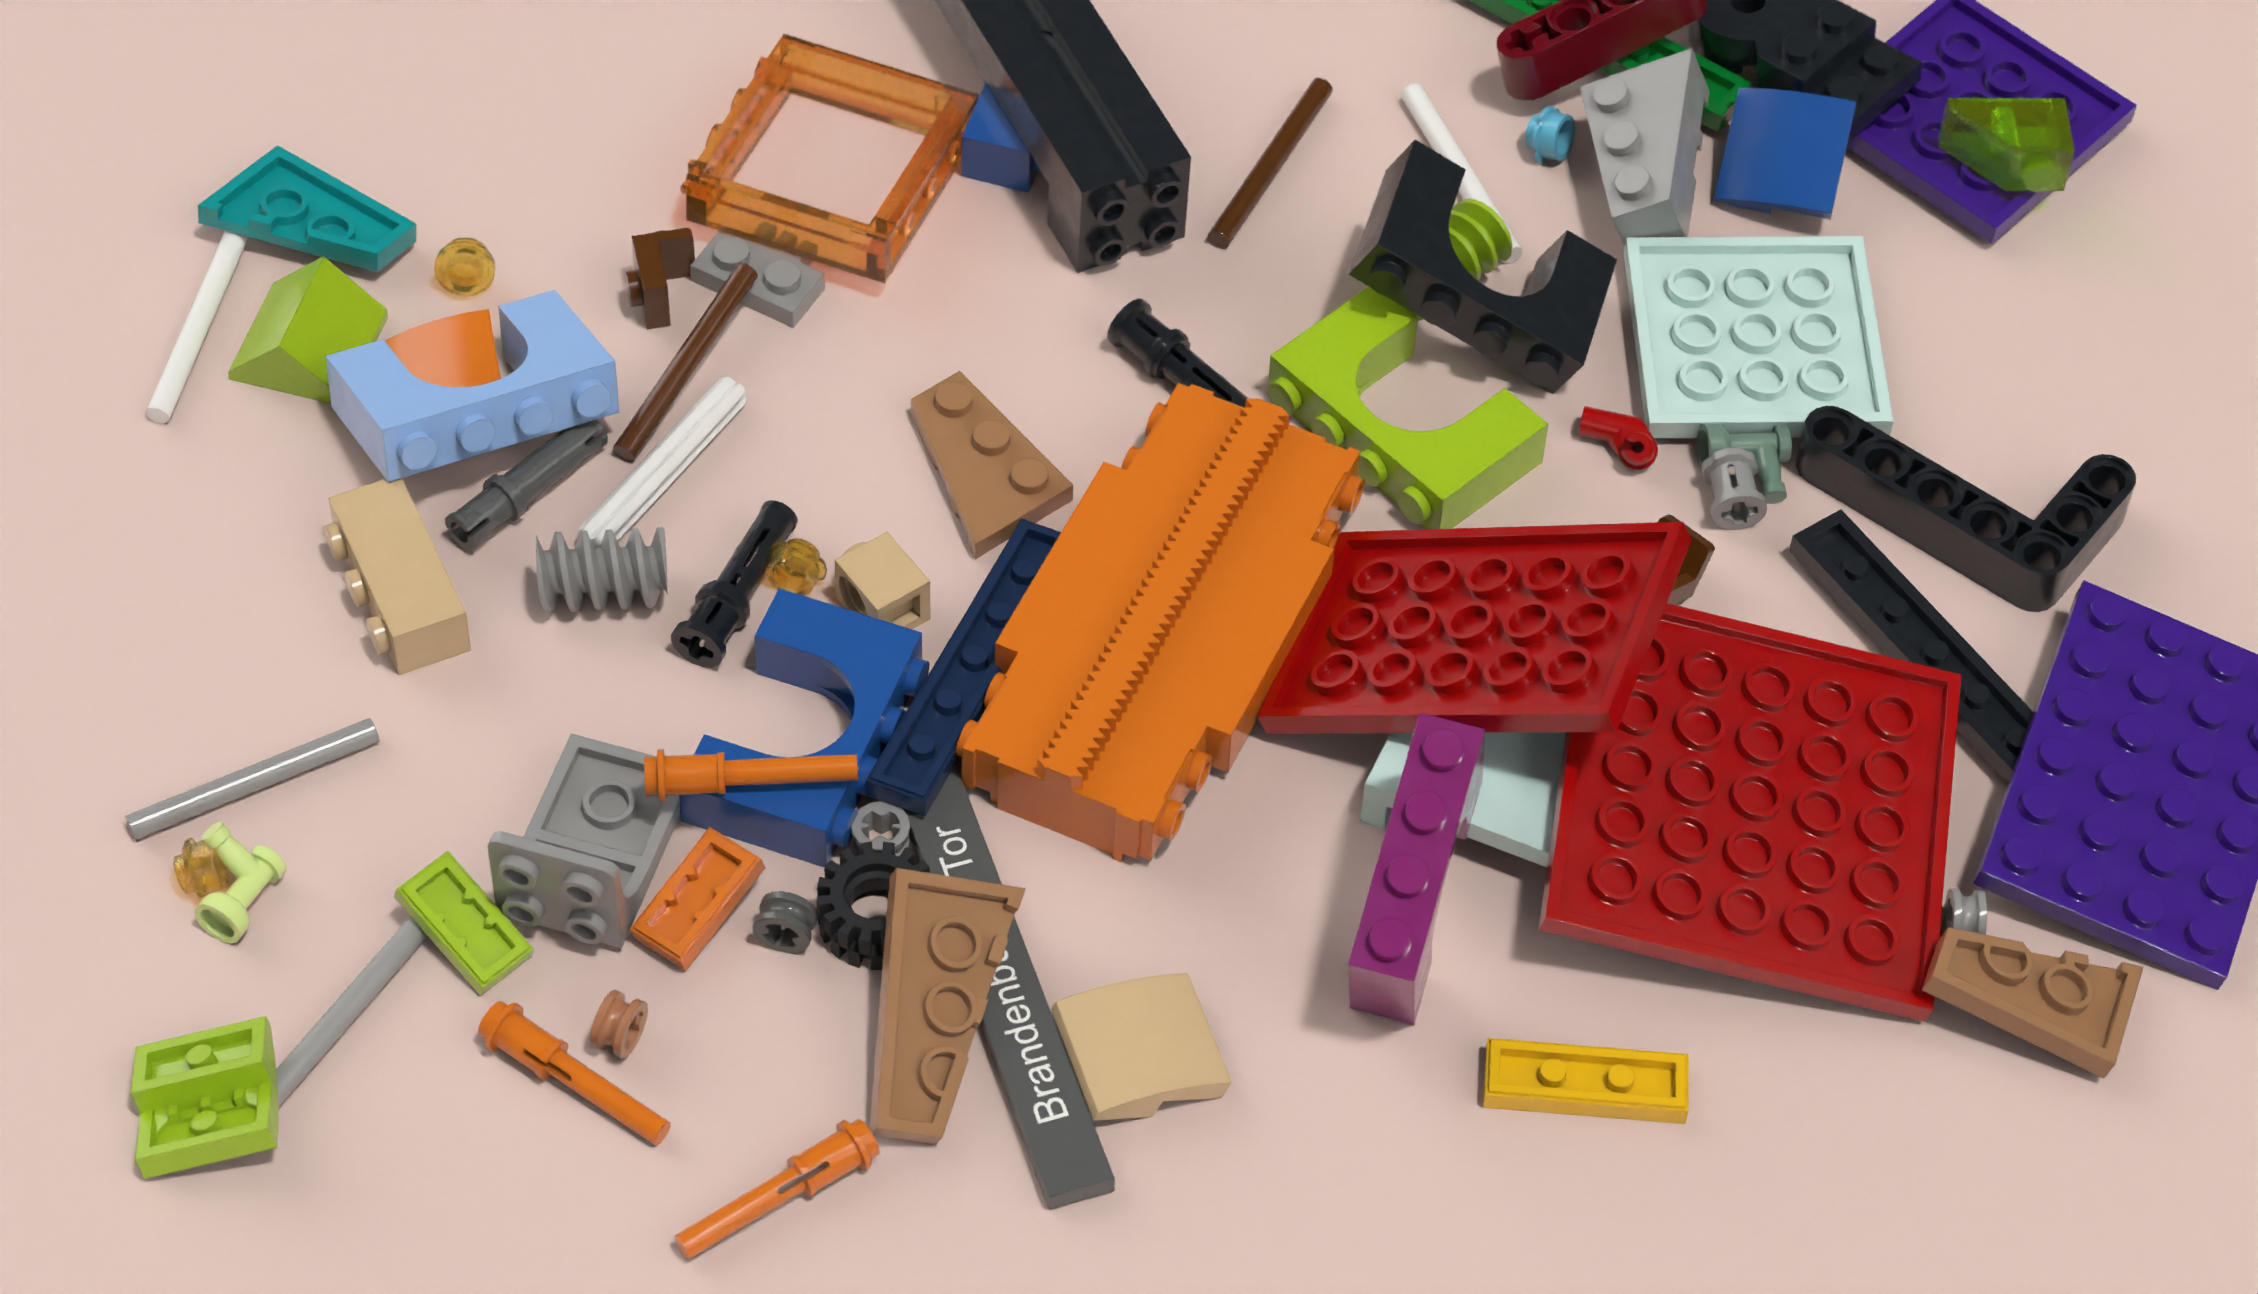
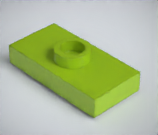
M446 851L395 891L394 898L479 996L483 995L522 965L533 954L534 948L449 851Z

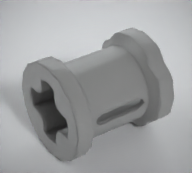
M1739 447L1725 448L1714 452L1702 464L1703 478L1707 484L1711 485L1714 502L1710 510L1714 524L1722 529L1742 530L1757 524L1766 515V500L1763 494L1757 491L1754 480L1758 469L1754 453ZM1729 466L1734 467V475H1729ZM1739 502V512L1734 510L1733 503Z

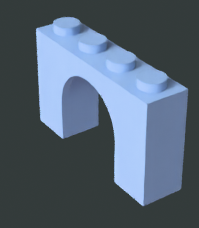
M555 290L498 306L503 358L512 367L514 372L491 383L471 387H446L425 382L408 371L384 339L325 356L332 409L388 482L619 413L615 360Z

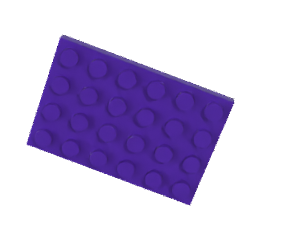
M2084 580L2075 594L1972 884L2218 990L2228 977L2258 881V654Z

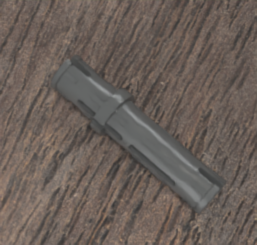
M596 419L563 429L504 475L500 474L498 476L493 474L483 483L482 492L445 518L447 528L452 529L457 524L460 526L450 533L452 538L463 548L472 549L481 539L506 520H512V522L518 520L527 511L526 505L608 443L606 433H601L597 437L593 436L603 429L601 423Z

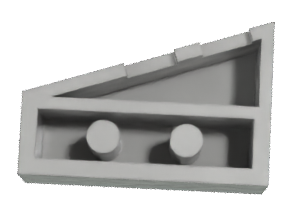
M1692 48L1580 86L1611 217L1624 246L1626 237H1688L1696 187V179L1693 174L1696 153L1701 151L1703 134L1700 130L1703 106H1708L1710 92Z

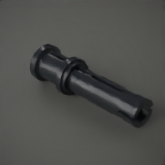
M1138 298L1125 305L1111 322L1107 332L1109 342L1118 348L1126 347L1144 362L1143 369L1151 377L1158 379L1168 378L1176 386L1178 383L1188 387L1193 384L1214 392L1215 397L1245 407L1246 399L1249 398L1190 350V342L1184 332L1180 329H1169L1152 315V308L1144 299Z
M775 500L763 503L758 516L735 549L718 579L702 585L695 596L696 608L687 621L678 623L672 632L671 642L675 650L689 662L708 668L718 666L726 655L725 643L734 629L743 627L750 616V603L748 600L770 568L789 534L794 531L798 523L795 512L784 503ZM702 639L705 640L704 647L699 645Z

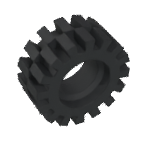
M871 841L860 843L859 856L855 857L850 847L839 852L840 865L830 860L824 867L825 878L819 877L817 884L818 925H820V935L824 944L830 942L831 953L838 959L848 950L849 965L860 968L863 958L871 959V970H882L886 918L870 919L860 916L853 911L852 903L865 894L876 892L888 894L890 875L896 868L930 873V867L924 859L915 865V852L905 847L900 856H896L895 843L883 841L882 852H873Z

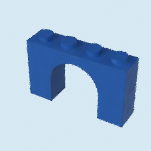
M779 588L754 636L756 674L821 694L837 703L846 712L851 722L845 732L835 742L820 751L798 757L857 754L858 781L726 786V794L700 793L679 795L681 822L706 830L711 827L724 836L825 867L832 859L837 846L847 847L851 841V827L858 814L856 807L862 795H865L866 779L906 713L904 708L909 697H916L926 680L930 664L929 661L922 659V632ZM705 734L694 755H710L724 752L725 760L782 758Z

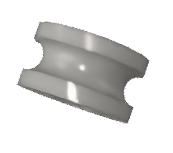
M879 801L869 803L858 810V814L851 827L852 848L855 856L860 855V843L871 841L873 852H882L883 841L895 843L896 856H900L905 847L910 848V822L902 808ZM874 829L877 833L884 834L892 830L893 838L888 840L879 835L871 840L869 839V831Z
M1950 888L1948 890L1944 907V932L1948 927L1986 935L1987 898L1984 890L1975 889L1970 896H1963L1958 888Z

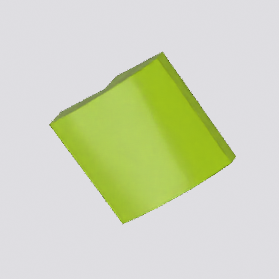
M266 1016L135 1047L131 1095L140 1111L135 1161L145 1179L277 1148V1074L271 1025Z

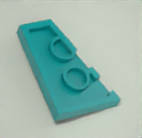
M278 145L198 205L199 224L316 256H324L327 259L379 272L416 242L417 224Z

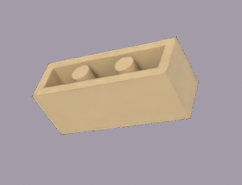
M403 478L391 482L382 479L328 497L332 523L323 526L325 538L334 560L337 562L345 559L350 568L349 571L345 572V579L355 606L359 608L367 605L372 617L366 619V624L377 654L381 655L388 652L398 675H402L471 651L466 611Z

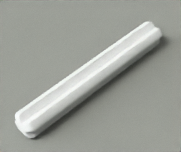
M729 376L719 378L578 528V535L580 531L587 530L594 548H600L605 530L612 529L618 541L746 404L747 399L744 395L746 389L739 382H735Z

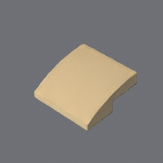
M1188 973L1142 977L1097 987L1056 1001L1051 1009L1093 1120L1153 1117L1163 1101L1222 1098L1232 1083Z

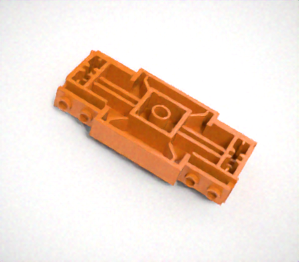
M1178 383L1166 404L1158 402L1153 408L1146 425L1145 436L1147 438L1141 448L1132 446L1128 450L1121 468L1107 462L1102 463L995 642V665L999 666L1002 673L998 672L988 687L984 700V708L986 710L978 722L969 720L966 723L956 746V756L962 758V781L965 787L974 790L976 786L989 791L990 801L997 804V809L1113 855L1114 860L1122 863L1126 855L1134 859H1138L1141 856L1152 860L1163 838L1172 841L1176 836L1185 815L1186 805L1183 802L1190 789L1196 792L1202 789L1211 766L1227 773L1230 771L1258 720L1257 715L1273 680L1332 575L1334 547L1341 528L1338 522L1344 512L1354 513L1365 486V479L1358 477L1360 450L1352 447L1346 450L1326 442L1325 437L1290 425L1289 414L1283 407L1259 398L1246 399L1245 407L1215 397L1214 392L1193 384L1188 387Z

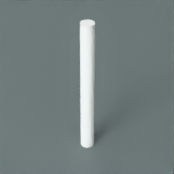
M1418 83L1407 86L1402 91L1401 98L1432 149L1466 169L1459 188L1462 198L1464 200L1474 199L1481 201L1502 218L1423 87ZM1508 226L1513 248L1510 258L1507 261L1501 260L1504 264L1515 262L1523 252Z
M229 231L224 232L147 407L146 415L151 421L159 424L169 422L247 243V236Z

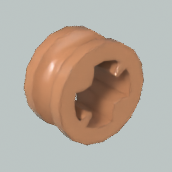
M617 990L610 991L601 1003L594 1018L590 1034V1044L600 1050L607 1045H611L614 1055L623 1059L628 1057L634 1050L643 1032L647 1020L648 1004L640 999L627 1003L622 992Z

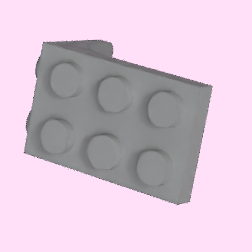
M570 734L524 836L521 837L496 831L492 834L487 846L495 905L509 920L526 927L540 925L565 932L576 940L587 944H598L601 942L619 948L623 947L630 931L629 929L634 922L681 814L679 795H667L666 802H659V796H646L644 757L653 755Z

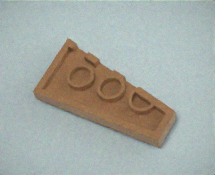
M896 868L890 875L870 1131L873 1136L936 1144L942 1139L969 1060L967 1055L976 1028L981 1024L988 1003L986 998L997 967L1001 964L1009 940L1007 936L1014 915L1019 910L1026 888Z

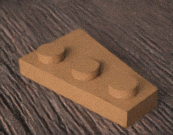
M961 371L954 373L911 399V416L934 468L939 470L949 492L950 505L956 518L960 517L967 533L968 546L975 560L1010 539L1021 518L1036 523L1073 501V484Z
M1948 927L1937 942L1922 990L2097 1076L2105 1078L2116 1064L2144 966L2121 962L2117 969L2089 964L2088 955L2064 951L2060 958L2030 952L2024 942Z

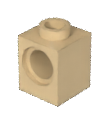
M888 531L868 542H860L851 546L842 556L835 559L836 599L845 609L909 629H914L931 619L930 580Z

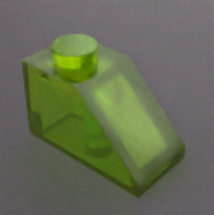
M2065 98L1947 99L1938 136L1939 147L2005 191H2064L2075 152Z

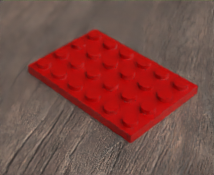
M1684 522L1340 532L1334 547L1332 575L1273 680L1257 717L1266 734L1414 733L1419 712L1483 728L1485 733L1617 732L1692 539Z

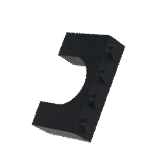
M1415 139L1385 171L1348 275L1371 287L1375 292L1407 308L1428 323L1436 325L1460 339L1481 354L1489 356L1518 373L1529 382L1554 394L1585 364L1617 259L1566 230L1537 259L1525 296H1509L1486 287L1475 279L1460 262L1452 246L1449 234L1451 211L1466 169Z

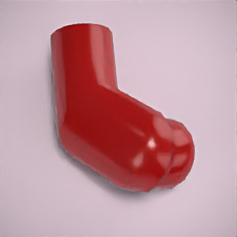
M1584 406L1579 425V436L1608 442L1619 460L1630 469L1643 470L1655 462L1658 455V446L1640 418Z

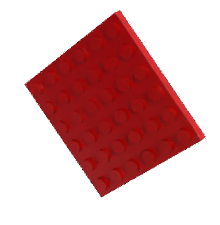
M1667 603L1617 732H1565L1539 930L1925 1022L1934 1009L1935 996L1923 991L1922 988L1940 937L1961 674Z

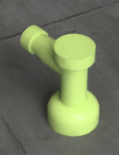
M219 821L205 831L201 840L210 849L216 851L223 864L237 879L226 893L213 892L206 895L195 908L194 913L198 923L211 936L225 943H236L249 927V915L246 909L267 883L278 882L286 872V864L275 851L266 846L257 845L249 852L230 835L231 831L224 823Z

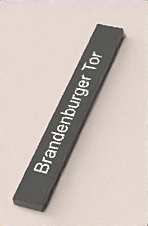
M955 764L926 816L903 809L909 818V835L919 862L924 859L930 867V873L1002 884ZM1014 917L1007 936L1009 940L1001 964L996 969L986 998L988 1003L980 1026L1049 1209L1114 1192L1115 1178Z

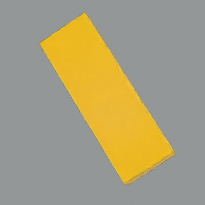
M1487 1038L1484 1061L1483 1108L1686 1124L1689 1112V1054Z

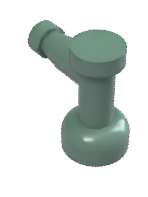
M1704 423L1700 425L1696 448L1701 469L1703 462L1711 457L1714 452L1725 448H1742L1755 455L1758 465L1757 476L1762 485L1760 491L1766 503L1775 504L1786 499L1787 493L1785 484L1781 481L1780 463L1789 462L1792 454V438L1788 426H1774L1772 432L1729 434L1727 429L1719 423Z

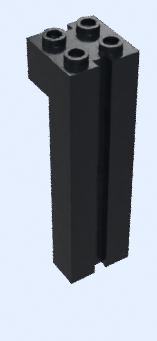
M935 0L1048 181L1047 224L1077 273L1100 265L1105 266L1115 263L1125 254L1128 246L1138 243L1140 249L1145 251L1154 247L1166 246L1177 239L1185 237L1191 156L1090 0Z

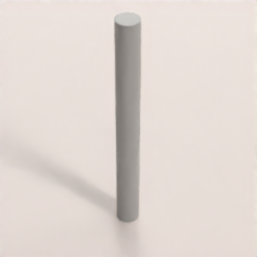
M371 718L365 719L125 816L127 825L133 838L137 840L380 741L377 729Z
M411 916L277 1067L278 1108L428 937Z

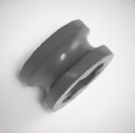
M775 891L765 894L759 905L760 914L756 917L752 926L754 936L762 944L776 951L799 953L806 950L812 939L810 930H813L819 918L815 906L807 899L794 893Z

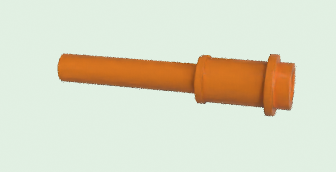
M657 749V756L644 757L646 796H659V802H666L667 795L726 794V786L858 781L857 754L725 760L724 752L710 755L665 756L664 749Z
M498 1001L486 1012L479 1024L478 1034L485 1039L484 1046L491 1052L501 1049L535 1072L542 1080L553 1076L655 1146L664 1140L671 1127L669 1121L567 1053V1042L556 1038L523 1016L524 1009L516 1002L507 1005L503 1001Z
M860 1119L852 1123L842 1120L836 1125L837 1132L800 1154L788 1158V1169L676 1234L674 1239L686 1259L692 1258L801 1192L810 1198L818 1190L858 1167L860 1170L865 1171L872 1166L871 1159L879 1155V1147L868 1126ZM818 1166L815 1170L797 1179L795 1183L777 1192L779 1187Z

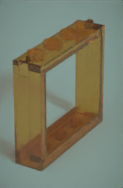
M783 34L767 58L760 57L755 69L754 78L747 88L738 89L733 98L730 113L723 123L714 124L708 135L705 149L697 160L691 159L688 162V174L680 187L681 192L686 194V220L885 284L962 161V135L978 101L979 94ZM791 94L926 135L870 224L733 182Z

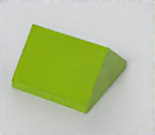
M323 256L273 282L228 371L229 380L331 404L325 356L376 342L388 319L387 309Z

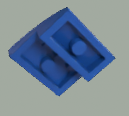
M1739 88L1713 202L1771 214L1772 208L1831 220L1857 101L1786 90Z

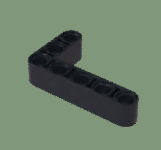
M1837 406L1819 407L1808 414L1804 422L1796 457V469L1799 475L1811 485L2012 605L2029 612H2041L2054 606L2115 535L2124 521L2136 484V473L2132 466L2124 459L2108 454L2092 456L2080 466L2036 519L2032 520L1863 419Z

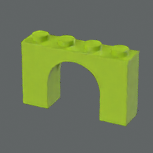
M1367 287L1270 355L1267 395L1270 396L1275 405L1283 407L1289 415L1291 414L1312 433L1325 437L1326 442L1346 450L1349 447L1360 450L1359 477L1365 479L1366 484L1371 487H1377L1393 500L1411 522L1421 524L1426 529H1452L1543 462L1549 424L1506 388H1503L1456 423L1441 429L1429 431L1407 430L1390 425L1376 417L1364 405L1360 396L1371 385L1414 355L1418 316L1388 297L1375 292L1371 287Z

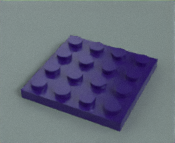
M1935 0L1885 42L1922 62L1921 80L1854 138L1848 141L1847 147L1990 244H1993L2133 121L2137 105L1976 0Z

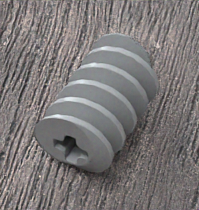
M663 527L656 528L651 546L645 545L638 528H631L625 547L619 546L612 529L605 530L600 548H594L587 530L580 531L574 549L568 548L562 532H554L549 550H543L536 535L538 596L545 613H552L554 611L559 594H563L571 612H576L580 609L585 593L589 594L596 611L605 609L610 592L615 593L621 609H629L631 607L635 591H640L647 608H654L656 606L661 590H665L668 595L666 539Z

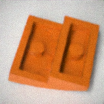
M489 309L441 318L403 331L385 340L408 371L425 382L446 387H471L501 379Z

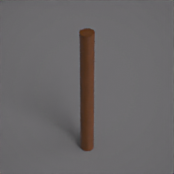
M1315 78L1310 83L1208 233V239L1212 245L1225 249L1234 239L1332 94L1333 88L1328 81L1322 78Z
M738 263L613 446L614 452L626 461L635 460L758 278L757 272L750 265Z

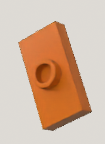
M709 827L629 930L633 938L686 971L765 870L762 859Z

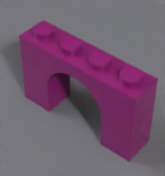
M1419 712L1348 962L1350 1008L1415 1025L1432 964L1433 932L1450 860L1457 838L1464 840L1467 838L1483 780L1485 729Z

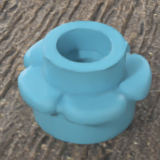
M1547 106L1540 115L1535 114L1531 117L1526 129L1525 140L1529 149L1536 150L1534 152L1536 161L1545 163L1547 158L1563 161L1568 156L1575 137L1574 119L1571 115L1563 114L1553 106Z

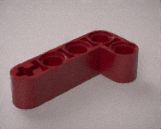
M1561 0L1510 25L1497 37L1496 47L1505 89L1511 97L1522 101L1542 98L1695 22L1707 10V0Z

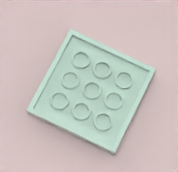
M1863 236L1626 237L1623 254L1644 420L1653 438H1697L1700 425L1704 423H1719L1727 429L1729 434L1772 432L1774 426H1788L1791 437H1801L1808 414L1816 408L1823 406H1837L1845 409L1886 434H1891L1894 421Z

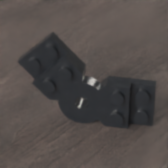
M1707 0V10L1703 16L1689 24V42L1694 53L1734 74H1743V66H1754L1756 88L1811 93L1857 101L1848 141L1854 138L1921 80V61L1875 38L1876 20L1839 0Z

